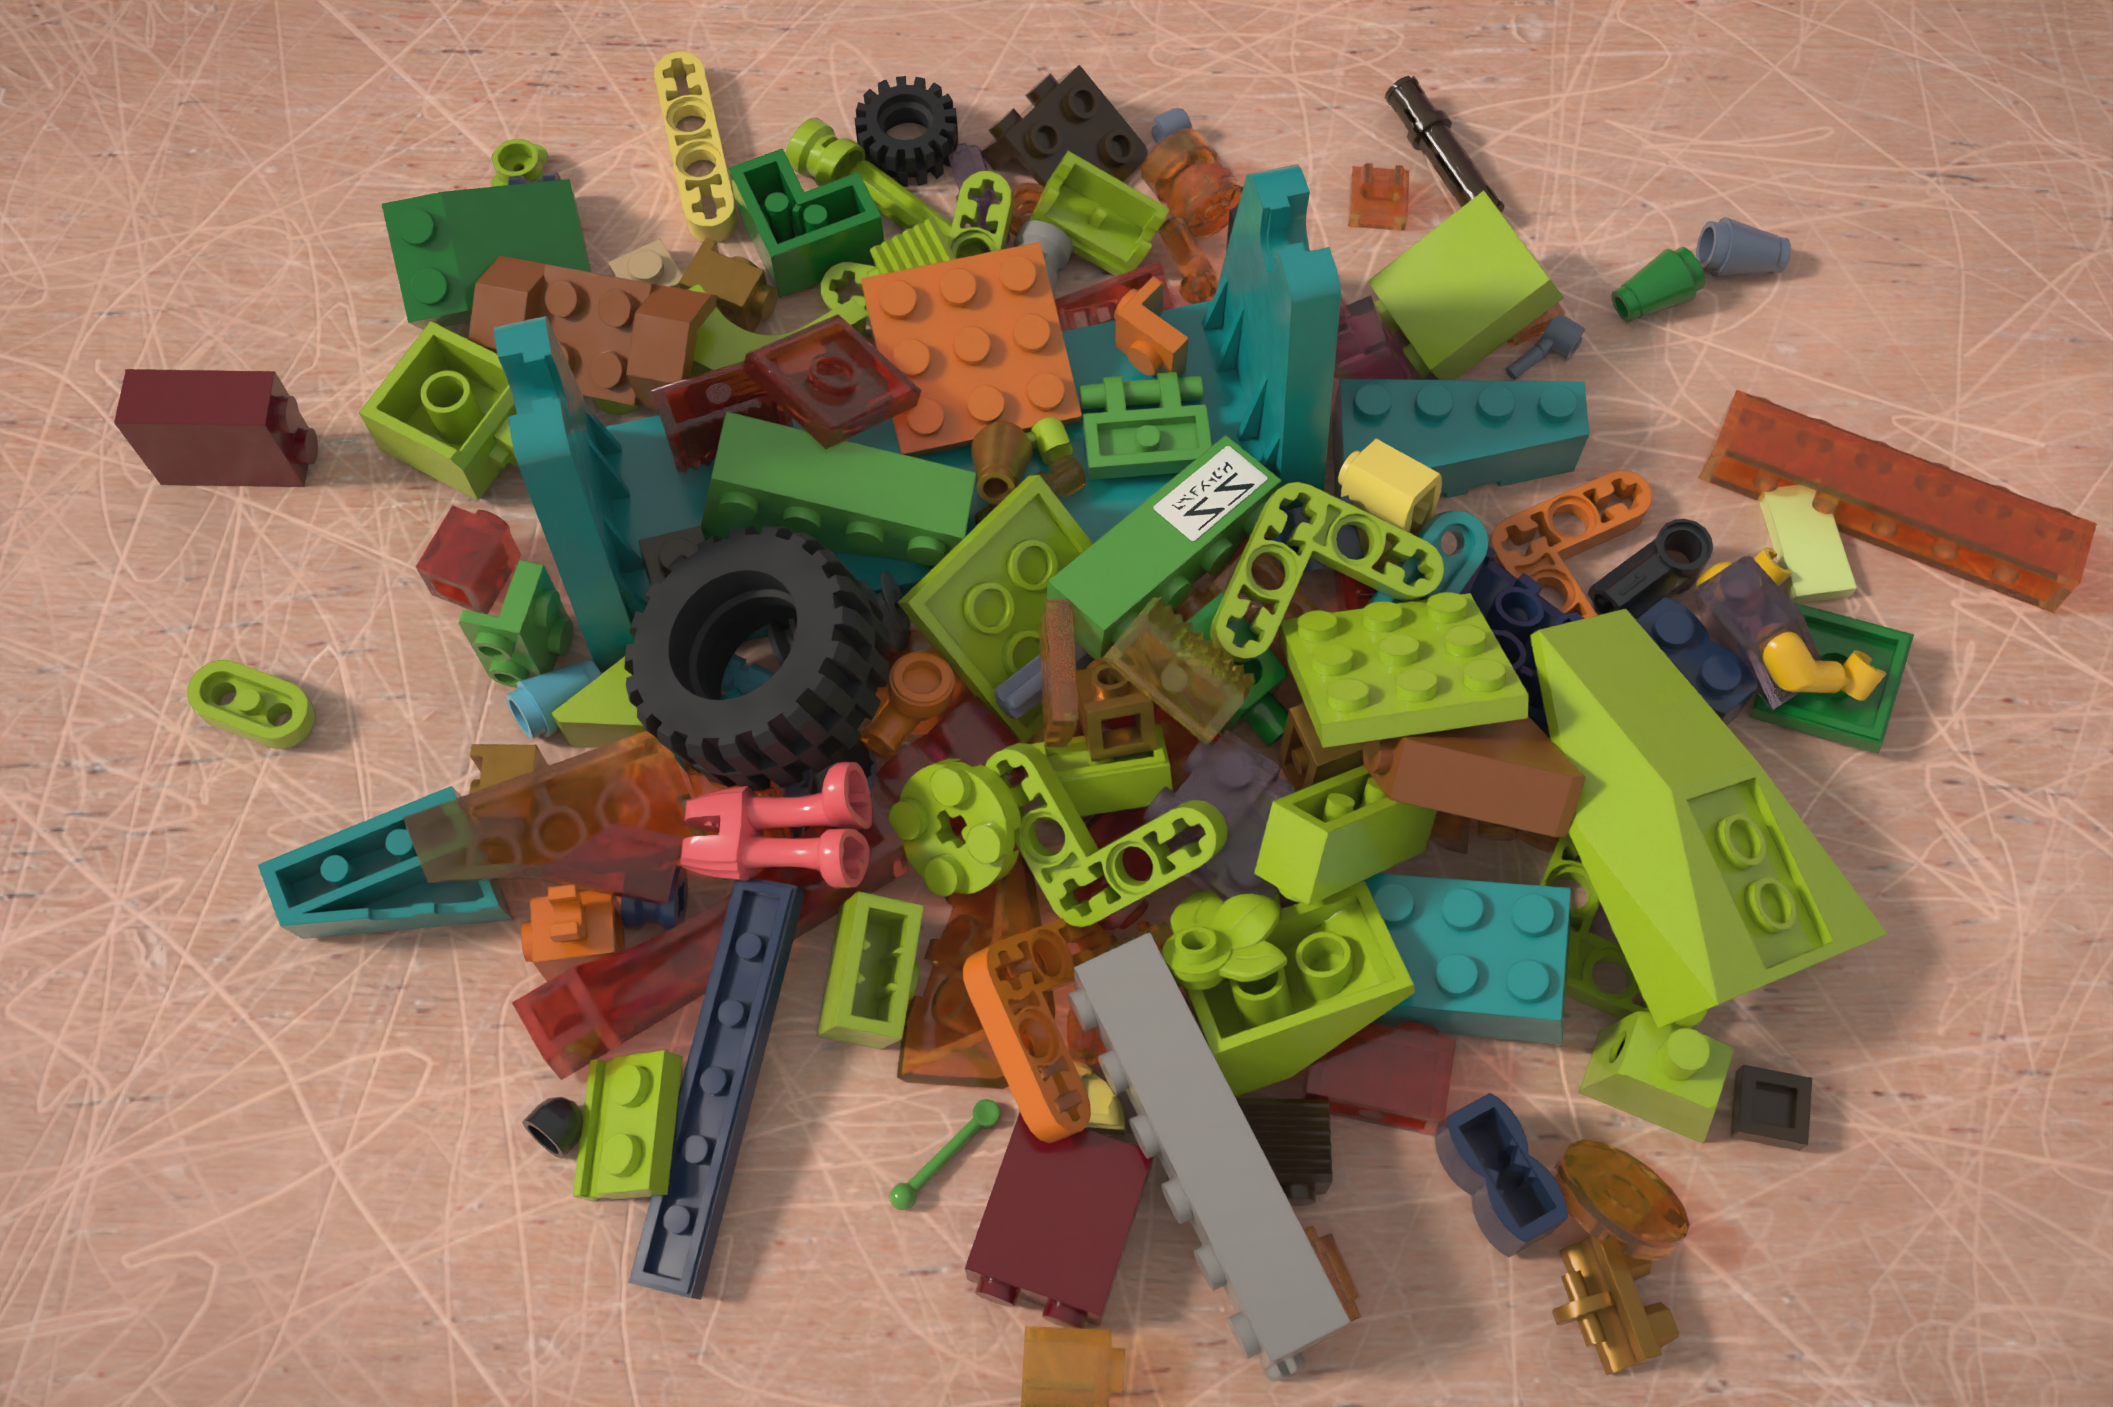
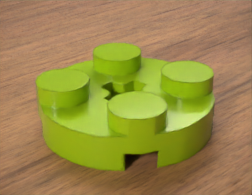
M945 759L916 772L905 784L899 802L891 807L888 816L890 828L899 838L909 863L925 880L927 887L938 896L947 897L953 893L971 894L1000 881L1014 867L1020 850L1018 849L1013 852L1015 845L1014 831L1022 827L1020 811L1012 792L993 770L981 764L972 767L964 762H958L961 759ZM961 815L964 818L967 826L963 828L961 833L965 841H962L953 833L950 826V817L954 818Z

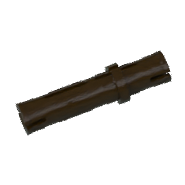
M1405 76L1390 86L1385 94V100L1391 105L1408 130V141L1415 150H1422L1461 208L1482 191H1485L1502 213L1505 207L1504 203L1491 189L1473 160L1451 131L1452 122L1446 112L1437 110L1433 106L1416 77Z

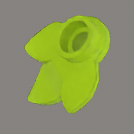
M1202 890L1185 898L1176 907L1171 916L1173 935L1166 940L1162 948V957L1175 982L1189 990H1205L1219 984L1224 977L1241 982H1249L1265 978L1280 970L1287 964V958L1280 949L1266 940L1279 922L1281 905L1270 897L1253 893L1236 895L1223 902L1212 890Z

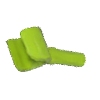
M1044 418L1032 427L1031 432L1025 433L1031 441L1032 448L1038 449L1040 457L1045 464L1062 463L1073 455V448L1065 426L1056 418Z

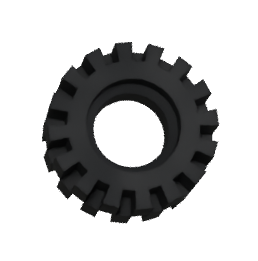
M906 76L896 77L897 86L890 87L887 80H883L878 83L879 94L877 95L869 89L863 95L864 104L858 102L856 107V118L854 120L857 144L865 150V160L870 161L891 178L897 176L898 183L903 187H908V178L916 177L918 186L927 184V173L929 172L938 179L944 174L943 164L951 167L955 161L954 152L958 153L956 108H953L952 98L948 93L942 96V87L935 82L927 90L925 78L915 77L914 85H907ZM903 123H915L928 129L922 136L910 140H899L886 135L889 129Z

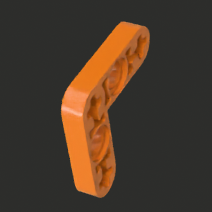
M1618 470L1509 516L1496 525L1489 539L1488 546L1497 552L1493 561L1517 579L1525 573L1538 584L1557 589L1564 599V605L1558 608L1562 613L1577 612L1584 618L1598 616L1563 561L1632 531L1639 526L1652 503V490L1649 483L1642 476L1632 471ZM1613 493L1620 500L1630 498L1633 501L1630 510L1623 503H1617L1606 508L1600 520L1598 511L1608 505ZM1561 513L1574 514L1583 521L1585 532L1577 536H1567L1557 530L1553 523V517ZM1538 529L1540 538L1532 541ZM1508 539L1516 546L1532 541L1524 557L1517 550L1507 552L1504 549Z
M1062 918L999 940L972 954L966 959L963 966V980L966 990L1022 1117L1030 1131L1039 1140L1047 1143L1058 1142L1082 1131L1089 1123L1091 1104L1043 994L1073 983L1074 967L1112 950L1109 934L1100 921L1085 927L1069 925ZM1076 942L1080 952L1072 955L1067 944ZM1032 947L1039 952L1044 960L1047 975L1040 970L1035 962ZM1007 967L1012 979L1000 981L996 971ZM1019 1026L1027 1032L1032 1040L1035 1051L1034 1056H1031L1024 1047L1019 1034ZM1040 1070H1041V1072H1042V1074H1043V1076H1044L1043 1079H1042V1077H1041V1075H1040V1072H1039Z

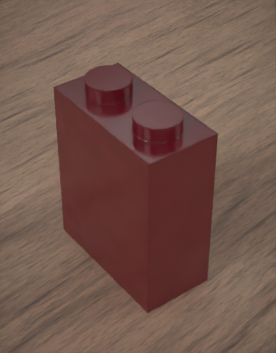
M125 370L114 424L160 485L305 487L308 465L314 464L317 459V435L313 428L308 427L299 412L295 397L288 394L275 371Z
M1019 1112L965 1266L967 1280L977 1283L975 1294L988 1301L1012 1308L1015 1307L1018 1298L1045 1307L1042 1314L1044 1319L1071 1330L1082 1331L1085 1322L1100 1326L1152 1168L1154 1156L1147 1159L1139 1146L1086 1128L1058 1142L1047 1143L1039 1140L1030 1131L1021 1112Z

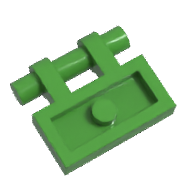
M1175 371L1157 373V379L1123 382L1122 376L1103 377V383L1079 385L1081 409L1105 408V412L1083 414V431L1089 480L1180 473L1212 447L1206 404L1181 405V401L1203 400L1201 376L1178 377ZM1159 403L1160 407L1126 411V406Z

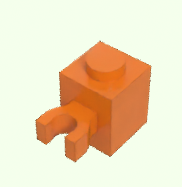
M571 884L547 887L548 896L530 898L531 921L523 922L521 925L522 951L525 961L533 962L547 982L627 972L621 905L611 888L579 892L576 885Z

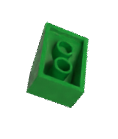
M570 179L444 191L381 204L408 323L422 330L425 329L430 321L442 327L471 322L475 283L499 256L592 272L574 189Z

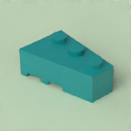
M453 786L258 864L280 926L301 939L513 920L484 844L481 841L475 821L470 814L469 806Z

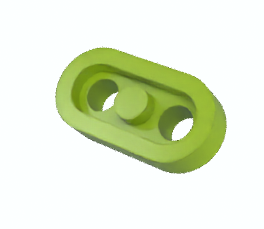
M217 660L210 662L196 671L188 684V702L203 721L211 726L270 748L285 749L297 745L309 735L315 723L314 706L301 688L294 683L235 661ZM233 692L236 693L232 702L227 705H220V701L225 695ZM292 713V717L288 722L281 726H275L277 719L281 715Z

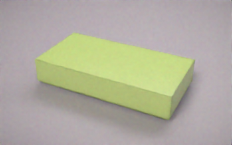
M1822 481L1763 489L1758 499L1774 550L1777 553L1776 557L1779 566L1792 571V574L1784 581L1789 599L1792 602L1801 604L1851 597L1856 591L1857 586Z

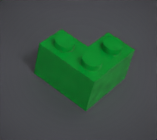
M783 148L728 168L738 213L773 286L778 290L779 298L821 283L824 274L832 266L841 262H854L864 265L874 263L870 249L884 242L882 218L859 172L804 192Z

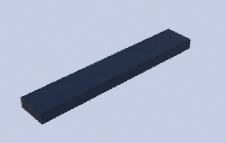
M749 878L747 881L735 880L679 1090L668 1195L651 1196L628 1282L630 1284L688 1298L702 1299L806 891L798 886Z

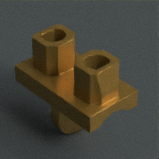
M1612 1227L1594 1232L1588 1238L1559 1250L1568 1273L1561 1276L1570 1303L1553 1309L1554 1319L1557 1326L1575 1321L1578 1322L1586 1346L1595 1345L1606 1375L1624 1371L1661 1356L1660 1348L1678 1338L1679 1331L1670 1308L1666 1307L1662 1302L1643 1306L1634 1283L1635 1280L1650 1274L1652 1264L1642 1238L1617 1237Z

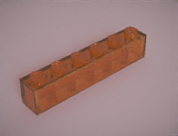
M1736 390L1718 425L1698 477L1759 502H1762L1765 497L1764 491L1771 492L1776 490L1777 487L1800 484L1816 490L1812 501L1813 508L1823 514L1833 513L1838 532L2054 613L2081 582L2097 523L2075 516L2062 508L2048 506L2011 492L2003 486L1989 484L1954 471L1941 463L1930 462L1895 449L1882 441L1871 440L1836 427L1825 420L1809 417L1777 405L1766 398L1753 396L1740 390Z

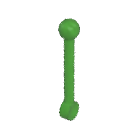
M984 1099L977 1102L973 1108V1118L907 1183H899L891 1189L889 1198L893 1207L898 1210L911 1208L916 1202V1193L980 1129H991L999 1122L1000 1110L994 1101Z

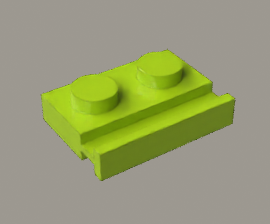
M661 1050L613 1057L612 1061L590 1060L573 1197L593 1202L599 1201L600 1198L626 1199L668 1195L683 1056Z

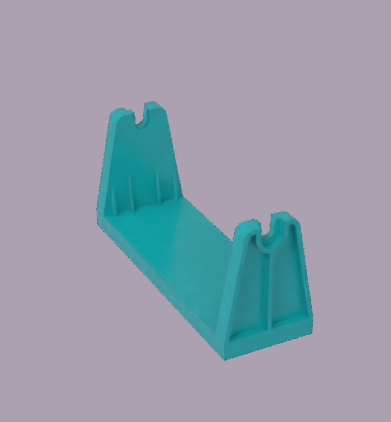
M1295 164L1247 174L1213 299L1207 302L1163 310L1160 318L1189 338L1186 371L1181 377H1202L1203 400L1181 401V405L1206 404L1212 446L1227 435L1282 480L1280 488L1288 483L1301 482L1324 491L1341 287L1330 247L1312 251L1309 249L1306 213L1310 191L1301 167ZM547 316L494 327L498 359L508 380L517 415L508 416L518 467L589 652L601 673L625 656L626 645L634 644L635 637L630 634V626L636 611L643 613L649 602L645 599V594L649 590L650 584L640 555L639 540L701 526L726 411L900 454L881 369L701 406L700 417L668 413L604 426L588 409ZM1116 320L1062 331L1079 405V385L1103 383V377L1122 376L1123 382L1157 379L1155 375L1148 376L1137 370L1127 355L1115 347ZM1159 403L1126 406V411L1160 407ZM1105 408L1081 409V422L1065 425L1073 448V455L1068 460L1058 464H1045L1040 457L1038 449H1033L1031 462L1019 482L1020 484L1028 476L1040 475L1093 544L1179 474L1171 473L1089 480L1083 431V414L1105 412ZM971 446L916 457L975 472ZM976 477L965 537L998 506L989 504L981 499L977 492ZM1295 499L1288 506L1280 505L1279 509L1287 511L1302 507L1303 503ZM832 552L858 581L865 579L876 594L881 593L880 574L885 571H889L892 574L904 597L935 567L921 565L913 561ZM788 619L780 620L785 628L789 627ZM768 625L754 632L745 641L768 637Z

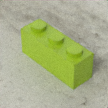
M1364 765L1272 802L1254 874L1278 887L1280 893L1286 898L1295 902L1305 903L1308 906L1425 852L1437 810L1390 800Z

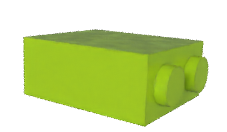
M1485 191L1478 194L1367 281L1379 297V300L1371 305L1378 317L1391 333L1400 328L1410 341V344L1402 350L1411 364L1423 378L1432 372L1440 380H1456L1564 298Z

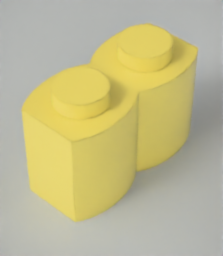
M1375 439L1362 452L1356 450L1349 455L1339 472L1338 483L1342 485L1341 497L1349 495L1351 505L1416 536L1424 524L1434 515L1440 498L1442 477L1440 473ZM1356 526L1363 556L1365 557L1369 549V540L1366 533ZM1386 541L1384 552L1372 566L1373 570L1378 572L1379 566L1386 562L1394 565L1398 562L1385 556V553L1392 547L1390 542Z

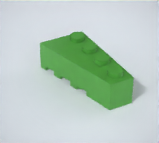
M726 411L701 528L703 535L706 537L718 536L719 538L727 539L729 538L730 530L753 526L761 533L764 526L787 527L792 533L803 532L817 539L826 550L831 552L913 561L921 565L935 566L965 538L976 472Z

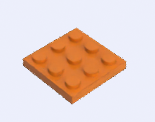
M1040 242L861 278L862 290L900 454L916 458L971 446L975 435L981 429L997 421L1011 422L1019 426L1024 433L1031 432L1032 427L1038 421L1047 417L1058 419L1064 426L1081 422L1082 413Z

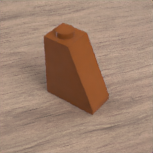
M1529 716L1526 719L1364 742L1363 747L1364 767L1390 800L1552 837H1567L1586 778Z

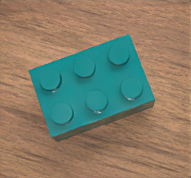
M1381 873L1363 880L1373 897L1415 989L1414 994L1368 1024V1027L1562 1045L1571 927V888Z

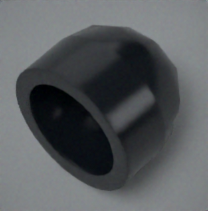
M565 1097L548 1098L537 1105L522 1123L528 1133L543 1148L554 1156L563 1159L580 1139L583 1115L574 1101Z

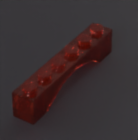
M871 794L872 825L868 829H857L865 837L870 848L869 864L864 878L858 886L837 889L826 883L820 871L801 867H766L754 877V879L798 886L806 891L794 940L837 915L839 906L858 891L871 894L909 871L904 844ZM810 826L800 838H818L829 829L840 828ZM731 894L698 915L658 936L607 957L573 966L512 1002L544 1061L561 1080L590 1064V1060L598 1059L705 994Z

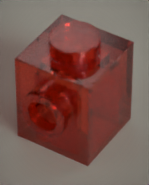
M452 505L417 563L416 569L431 595L468 610L488 614L522 555L512 537L510 526L502 518L486 510H477L474 514Z

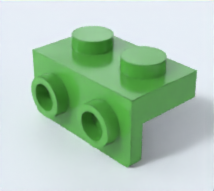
M519 560L499 617L463 610L458 622L489 677L502 685L517 688L518 681L553 671L558 656H565L573 638V622L569 619L560 600V594L556 591L545 566L524 560Z

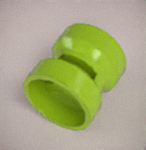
M810 118L803 122L791 137L786 148V156L793 170L803 177L812 175L816 179L817 186L847 177L849 171L855 168L859 161L865 160L866 157L865 150L849 138L838 139L835 136L834 129L819 118Z

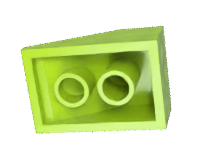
M1365 881L1354 884L1308 906L1305 903H1298L1281 909L1279 922L1266 940L1280 949L1287 958V964L1275 973L1249 982H1241L1224 977L1219 984L1205 990H1189L1184 988L1195 1021L1235 1097L1293 1077L1415 993L1414 984Z

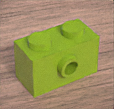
M858 891L839 906L816 1037L876 1049H883L902 1039L908 1001L912 1000L919 980L920 967L919 963L915 961L924 905Z

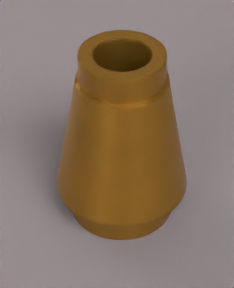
M993 422L981 429L972 441L971 454L976 472L977 492L981 499L989 504L999 505L1018 486L1033 456L1031 441L1019 426L1011 422Z

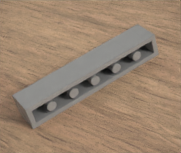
M1151 933L1144 934L1074 967L1075 991L1068 994V1000L1074 1015L1084 1032L1095 1028L1106 1050V1053L1098 1056V1060L1115 1095L1126 1091L1137 1113V1116L1129 1119L1134 1136L1147 1159L1158 1155L1170 1179L1162 1183L1161 1187L1174 1217L1179 1224L1190 1220L1198 1235L1202 1247L1194 1250L1195 1258L1210 1288L1215 1291L1223 1287L1236 1314L1228 1317L1227 1321L1244 1357L1248 1360L1257 1355L1266 1371L1341 1333L1351 1321Z

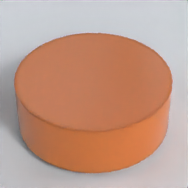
M925 651L908 653L900 657L890 670L888 687L890 700L900 712L914 718L934 717L942 713L951 703L955 682L954 672L946 660L934 653Z

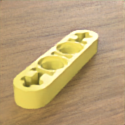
M685 51L672 52L657 62L654 68V78L683 212L689 232L695 239L703 242L707 237L719 243L727 240L734 234L738 226V215L706 74L701 60L694 54ZM686 76L690 95L679 97L675 78ZM688 116H698L706 121L699 130L693 132H684L676 128L678 122ZM698 160H707L716 165L710 174L703 177H694L685 172L690 164ZM713 196L717 217L706 219L702 198Z

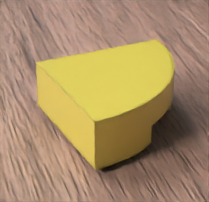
M1073 1060L1091 1104V1117L1085 1128L1101 1134L1125 1135V1117L1122 1104L1109 1084L1089 1066Z

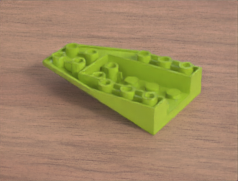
M1627 609L1540 629L1530 635L1550 739L1586 777L1569 834L1657 1028L1720 1005L1888 934L1757 760Z

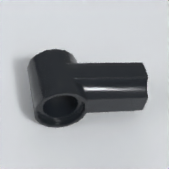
M1675 519L1666 523L1653 541L1589 588L1588 596L1592 600L1595 612L1598 615L1627 609L1634 619L1637 620L1664 597L1670 598L1674 594H1681L1690 590L1698 580L1713 551L1712 537L1707 529L1698 522L1689 519ZM1674 550L1680 552L1687 557L1690 563L1681 564L1669 558L1665 551Z

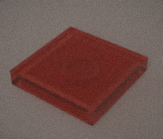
M839 314L746 353L742 368L743 372L825 449L916 407L922 391Z

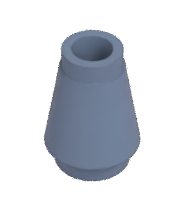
M1727 217L1720 219L1719 222H1707L1701 230L1696 248V258L1701 267L1709 269L1713 276L1781 273L1785 270L1791 254V244L1788 238L1778 237L1775 234Z

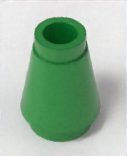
M1680 247L1675 251L1665 249L1621 285L1620 288L1613 291L1611 294L1612 302L1620 317L1629 323L1637 318L1693 301L1696 297V292L1705 286V276L1699 261L1686 247Z

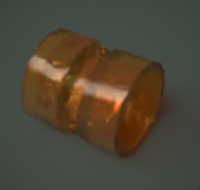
M1182 129L1167 136L1152 149L1141 167L1142 179L1160 203L1167 205V208L1170 209L1168 213L1188 239L1200 240L1221 231L1228 225L1229 210L1235 208L1240 202L1243 186L1229 168L1220 165V157L1197 129Z

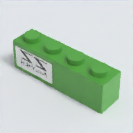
M1225 435L1048 581L1045 616L1095 660L1101 657H1108L1117 648L1121 651L1128 650L1141 638L1151 619L1162 610L1166 613L1174 611L1186 599L1192 589V584L1206 572L1213 576L1227 565L1234 555L1236 547L1247 537L1251 536L1265 503L1280 488L1282 480Z

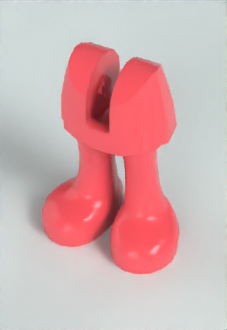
M840 762L828 769L825 776L822 792L809 796L763 797L757 796L749 786H742L704 794L686 801L684 823L691 828L719 832V834L693 836L683 839L680 865L684 869L722 879L747 881L749 878H754L757 875L759 867L810 868L820 871L826 883L837 889L856 887L864 878L869 864L870 848L865 837L857 829H868L871 827L872 804L867 778L857 762ZM807 826L840 828L829 829L818 838L789 839L764 837L765 829Z

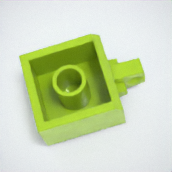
M430 321L362 407L359 414L379 450L479 501L499 472L508 463L518 467L508 416L517 415L513 396L496 353Z

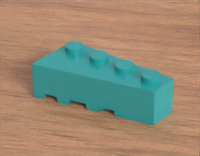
M1340 379L1332 413L1335 497H1341L1342 485L1338 483V476L1346 459L1356 450L1362 452L1375 439L1440 473L1442 477L1440 494H1444L1445 498L1468 494L1469 488L1496 482L1501 487L1572 472L1575 470L1589 437L1584 381Z

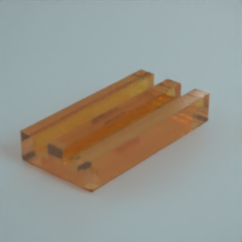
M1046 599L1045 611L1042 613V622L1039 624L1044 747H1067L1068 743H1071L1079 720L1072 604L1069 603V599Z

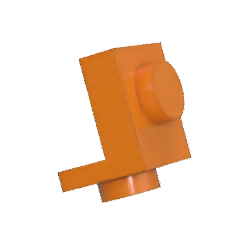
M1153 276L1139 291L1137 289L1130 290L1119 302L1114 313V318L1116 319L1115 347L1127 355L1132 365L1145 375H1155L1157 377V373L1176 371L1177 376L1181 377L1186 371L1189 338L1160 318L1163 310L1164 283Z

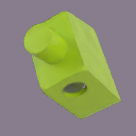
M1636 1011L1599 1031L1578 1093L1703 1143L1709 1131L1735 1049L1726 1043L1703 1035L1697 1030L1686 1028L1676 1023L1657 1028L1651 1013Z

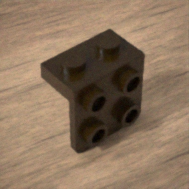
M1080 65L1058 80L1049 73L1025 95L1031 104L1020 115L1012 108L988 130L995 139L980 152V155L993 170H996L1016 156L1043 190L1067 151L1122 182L1148 156L1146 145Z

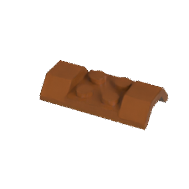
M499 256L475 283L468 340L497 354L494 327L547 316L583 396L700 417L701 403L690 379L697 332L716 308L717 295Z

